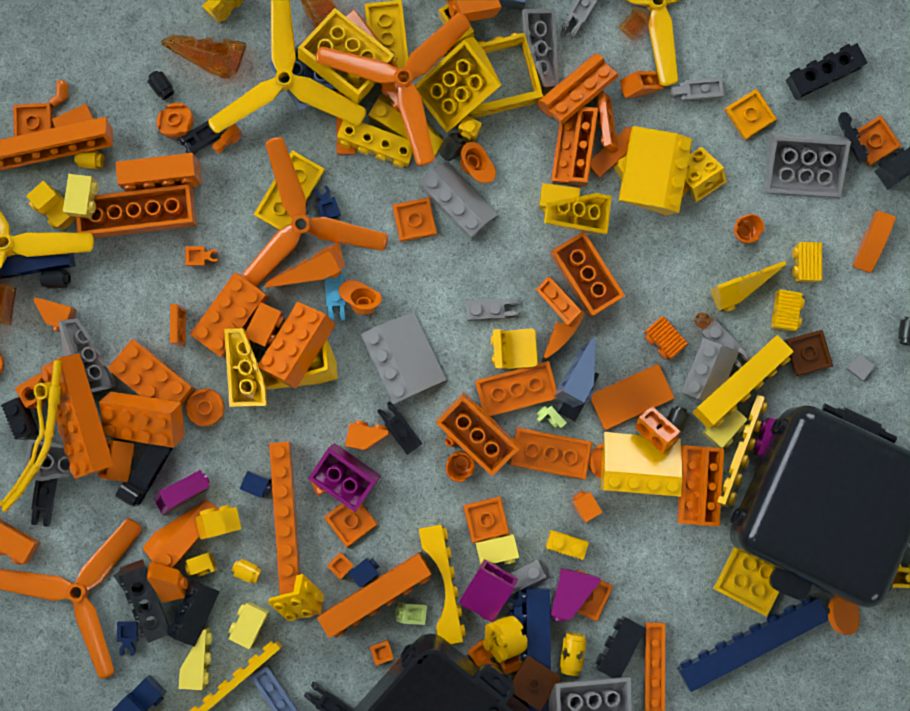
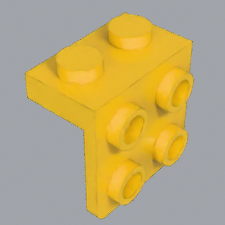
M535 329L493 330V335H491V345L494 346L492 363L496 369L536 367L538 365Z
M304 574L296 575L293 592L271 597L268 600V604L286 620L295 621L321 614L324 593Z

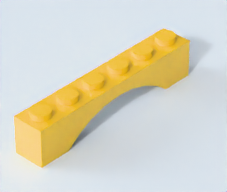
M442 524L419 528L422 549L437 564L445 584V605L441 617L436 624L437 634L450 644L463 642L466 632L464 624L460 625L459 617L463 616L461 605H457L455 599L459 597L457 585L453 586L452 578H455L454 567L449 566L448 559H451L452 555L450 547H446L445 540L448 539L447 528H443Z

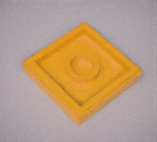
M757 88L724 109L744 140L777 121L776 116Z

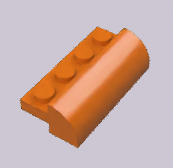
M595 53L537 101V106L548 117H554L560 124H564L617 79L618 73L604 62V57Z
M582 107L564 124L559 123L551 177L552 183L571 184V186L575 187L588 185L598 108Z
M682 445L681 497H678L677 523L719 527L721 505L717 501L722 494L724 448Z

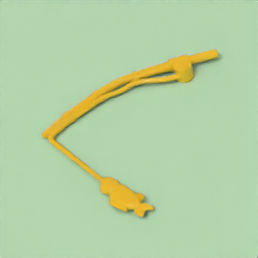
M54 360L52 383H39L34 387V395L37 397L40 435L35 441L32 457L11 491L0 501V507L2 506L3 512H7L24 494L25 489L36 473L39 472L51 447L57 408L61 397L60 377L62 360ZM48 398V415L45 428L42 399ZM45 436L41 452L35 462L37 449L39 447L41 440Z

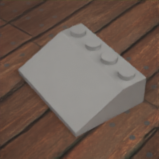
M770 131L766 157L765 192L841 197L851 141L846 136Z
M414 312L361 334L394 405L446 381Z

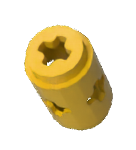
M566 632V636L563 637L559 663L561 673L571 676L580 675V671L583 670L587 644L585 635ZM565 649H567V652H568V653H567L566 656L564 657L563 651H565ZM582 651L583 656L579 659V654Z

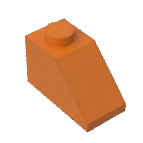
M635 71L619 80L621 91L625 98H637L664 89L659 84L657 71Z
M34 297L35 305L45 323L53 326L52 330L60 332L59 321L74 319L77 309Z
M154 562L149 563L147 579L162 603L185 598L188 582L179 570Z

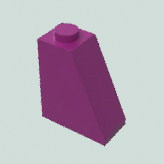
M199 470L159 491L153 500L162 516L206 491L210 487L209 478Z
M560 567L550 615L554 616L553 619L560 622H565V619L571 620L598 585L600 578Z

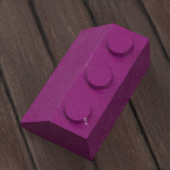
M334 443L326 450L308 479L356 512L377 484L381 475Z

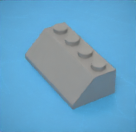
M447 161L432 169L418 182L419 188L471 241L498 216L494 209Z
M631 677L555 683L548 699L549 711H632Z

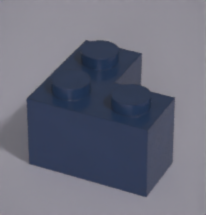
M149 675L131 693L126 695L112 711H148L153 705L157 707L164 700L162 695L166 690Z

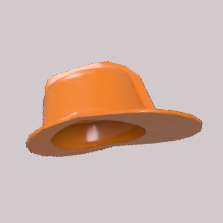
M468 142L462 147L460 157L462 170L470 174L478 182L490 183L496 176V169L484 148L475 142Z
M345 281L339 287L340 297L349 303L353 311L359 315L369 314L372 316L375 313L376 307L382 301L379 292L360 281Z

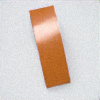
M880 210L873 213L852 267L867 273L872 272L896 219L895 216Z
M583 316L572 328L565 322L564 324L556 322L542 359H548L565 345L578 328Z

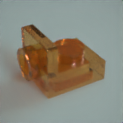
M635 6L631 14L619 25L618 29L632 41L647 25L649 20L647 13Z

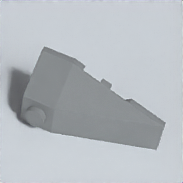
M555 9L522 10L523 30L542 87L556 86L559 84Z
M78 318L59 321L63 357L74 354L81 355L92 395L94 396L116 388L117 384L114 374L107 369L109 364H105L100 356L101 352L99 349H95L90 341V336Z
M28 439L23 471L32 457L36 439ZM41 440L39 444L35 462L41 452L44 440ZM52 442L39 472L36 473L32 480L46 481L73 476L70 472V463L68 456L64 452L63 443Z

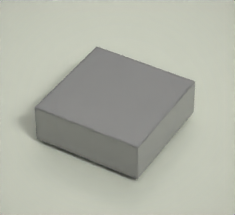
M858 354L847 370L861 381H864L875 365L861 354Z

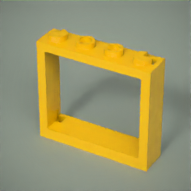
M515 32L505 38L499 36L488 42L478 41L485 53L521 45L533 92L480 104L468 115L469 117L474 119L535 104L543 97L525 33L516 34Z

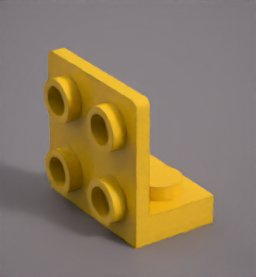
M207 0L202 5V8L220 23L222 20H226L230 16L231 11L235 7H239L243 0Z
M703 147L690 154L685 183L690 188L691 197L697 203L727 182L724 167Z

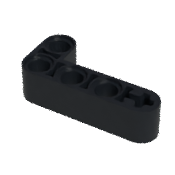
M149 444L128 482H124L119 487L115 497L132 507H138L173 448Z

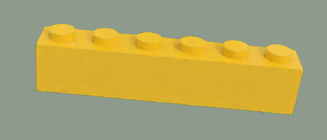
M776 335L692 413L707 429L713 425L715 427L719 426L724 421L722 417L726 413L731 415L738 408L736 404L739 401L744 403L751 396L749 392L753 388L757 391L764 384L762 380L766 376L770 379L778 371L775 368L779 365L783 367L791 359L788 356L794 351Z

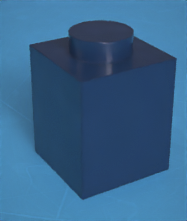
M247 471L240 489L259 498H264L271 491V480L254 472Z
M367 557L348 574L361 588L379 573L378 568L380 566L373 558L369 559Z

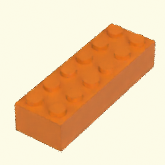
M189 184L95 195L96 209L92 213V218L76 217L78 233H92L94 239L197 226L194 189Z
M74 354L55 359L62 360L60 377L61 397L56 419L59 426L58 432L64 443V452L68 456L70 463V472L73 474L74 479L113 467V461L81 355ZM54 360L41 367V374L45 383H52Z
M418 552L327 609L317 619L329 638L332 636L338 638L348 630V626L351 625L354 628L363 622V617L367 614L369 617L379 612L380 606L383 604L387 607L396 601V596L402 593L404 596L411 592L414 588L413 585L417 583L422 585L430 580L431 577L429 575H431L432 570L421 552Z

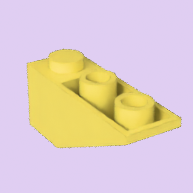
M205 628L202 631L195 647L191 649L182 664L179 674V689L203 690L209 684L210 673H207V665L211 663V653H208V648L212 644L213 638L210 628Z

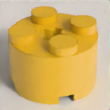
M506 616L485 625L483 645L487 651L490 650L497 662H503L526 651L527 637L526 635L523 636L521 632L524 628L520 621L514 616Z

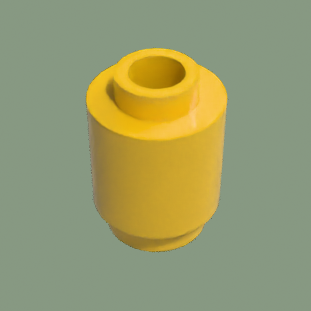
M98 150L75 154L74 162L79 168H103L104 154Z
M241 558L240 561H235L231 571L234 572V577L249 584L251 582L256 584L262 569L258 568V565Z

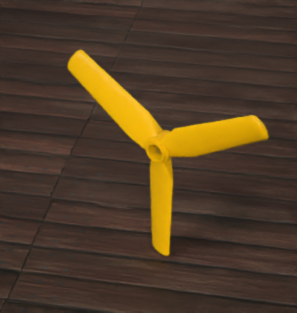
M271 0V59L277 71L275 78L261 82L208 120L210 128L215 133H219L273 101L281 91L288 90L299 101L357 126L363 122L366 109L311 78L293 75L296 54L290 0ZM287 76L290 78L287 83L280 82L282 77Z
M626 0L633 4L647 6V9L650 11L648 28L659 84L661 86L676 84L678 82L673 25L666 6L680 0H658L661 2V5L654 4L653 0Z
M0 210V269L6 258L15 254L32 257L90 252L93 249L94 238L92 233H24L11 237L9 223Z

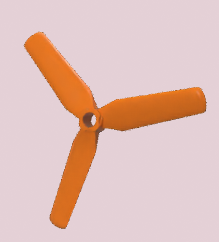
M458 12L413 51L405 66L399 69L384 61L323 46L316 53V62L378 83L394 84L398 88L397 104L416 164L424 166L432 163L435 157L422 98L414 86L413 80L428 73L465 34L471 25L467 17ZM400 75H406L409 78V80L407 82H401L398 79V77Z
M275 137L265 143L282 205L292 218V222L277 231L241 274L257 286L296 248L301 234L306 232L321 240L381 251L386 248L388 242L386 233L327 217L309 218L306 215V198L284 139L282 137ZM304 219L307 223L306 227L299 228L296 225V220Z
M127 518L82 567L76 583H72L60 576L0 569V590L51 601L68 598V600L73 602L75 619L97 675L101 679L112 676L115 670L96 608L88 598L89 590L104 581L142 531L141 526L130 518ZM76 587L81 590L80 597H77L74 593Z

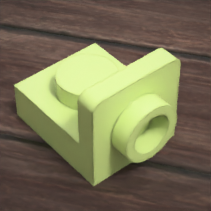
M544 406L537 413L539 417L536 420L538 422L548 415L550 418L547 420L554 428L557 426L562 428L566 424L565 420L552 406L549 408Z
M398 602V606L395 609L396 621L403 624L425 625L427 605Z

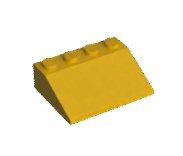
M336 8L298 47V59L356 104H359L376 82L317 63L316 53L318 49L323 46L384 61L388 64L395 57L391 51Z
M474 37L464 39L414 86L423 98L422 102L445 132L448 133L502 85L485 51Z
M632 126L618 201L664 215L679 213L692 138L677 133Z
M604 432L600 490L681 497V438H678L676 443L662 454L642 435Z

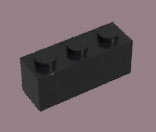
M192 579L191 584L186 589L185 598L179 604L177 614L169 625L167 635L177 641L195 647L220 591Z
M623 615L621 619L617 618L613 626L615 629L613 635L607 637L604 643L606 648L603 654L599 653L595 664H597L596 669L611 678L622 676L646 630L644 626Z

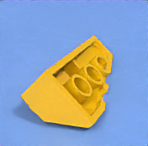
M383 93L368 114L369 121L392 134L408 139L401 113L397 112L392 106L393 100L391 97L387 98ZM427 123L435 157L444 140Z
M593 193L546 203L544 223L578 232L584 231L588 234H607L612 196Z
M783 261L760 270V272L755 271L714 287L710 291L718 311L724 310L727 313L736 309L735 305L742 302L782 269L786 262Z
M224 329L229 407L267 406L266 385L245 329Z
M328 338L298 386L321 384L338 379L337 361ZM260 370L266 390L290 387Z

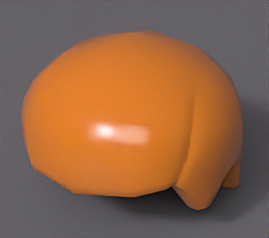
M743 215L735 222L733 233L735 238L741 243L749 244L759 240L760 235L765 230L764 222L758 215Z
M456 451L448 457L445 471L454 482H465L473 474L475 462L467 452Z

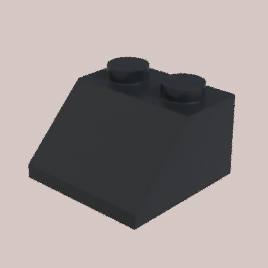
M902 147L893 154L895 156L893 159L889 160L886 158L878 164L880 168L874 171L887 190L910 175V147L906 150Z

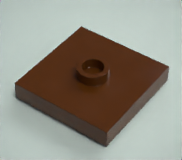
M823 329L784 340L794 351L789 355V358L791 359L790 362L795 377L833 367Z
M527 655L512 679L515 689L514 695L538 711H541L550 697L554 684L559 683L562 677Z

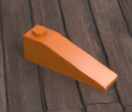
M336 242L317 252L316 255L311 257V260L305 259L297 264L294 269L291 267L269 279L265 283L266 288L323 280L328 277L333 279L342 274L341 270L345 267L340 244Z
M206 499L156 531L142 547L154 563L175 569L200 539L195 517L200 516V512L203 510L215 508V511H219V509Z

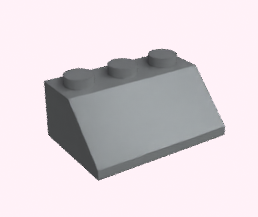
M702 337L682 385L681 392L705 401L727 381L739 351Z

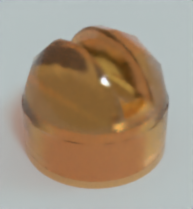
M704 312L698 313L694 318L695 324L700 328H706L711 321L710 316ZM706 318V321H697V319Z

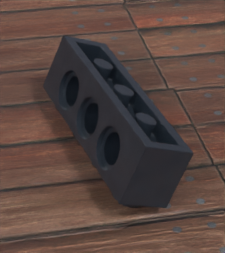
M858 43L852 46L847 44L839 49L840 52L835 54L830 52L823 56L821 61L813 60L806 65V68L802 70L797 68L789 73L790 76L786 79V83L795 100L862 69L868 62ZM839 59H842L846 65L840 64ZM822 67L827 68L829 73L823 72ZM805 75H809L812 81H808Z
M141 559L120 567L121 575L118 578L121 586H126L128 591L125 593L128 604L132 603L134 606L132 613L135 621L139 620L141 626L138 627L142 638L146 636L148 643L167 636L169 623L157 593L147 579L148 570L144 560ZM135 583H142L139 587L132 586ZM141 600H148L145 604L139 603ZM150 616L155 617L153 620H146Z

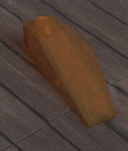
M171 34L161 41V45L205 71L223 79L230 78L238 71L246 49V43L231 39H223V42H212L211 37L195 40L194 36Z

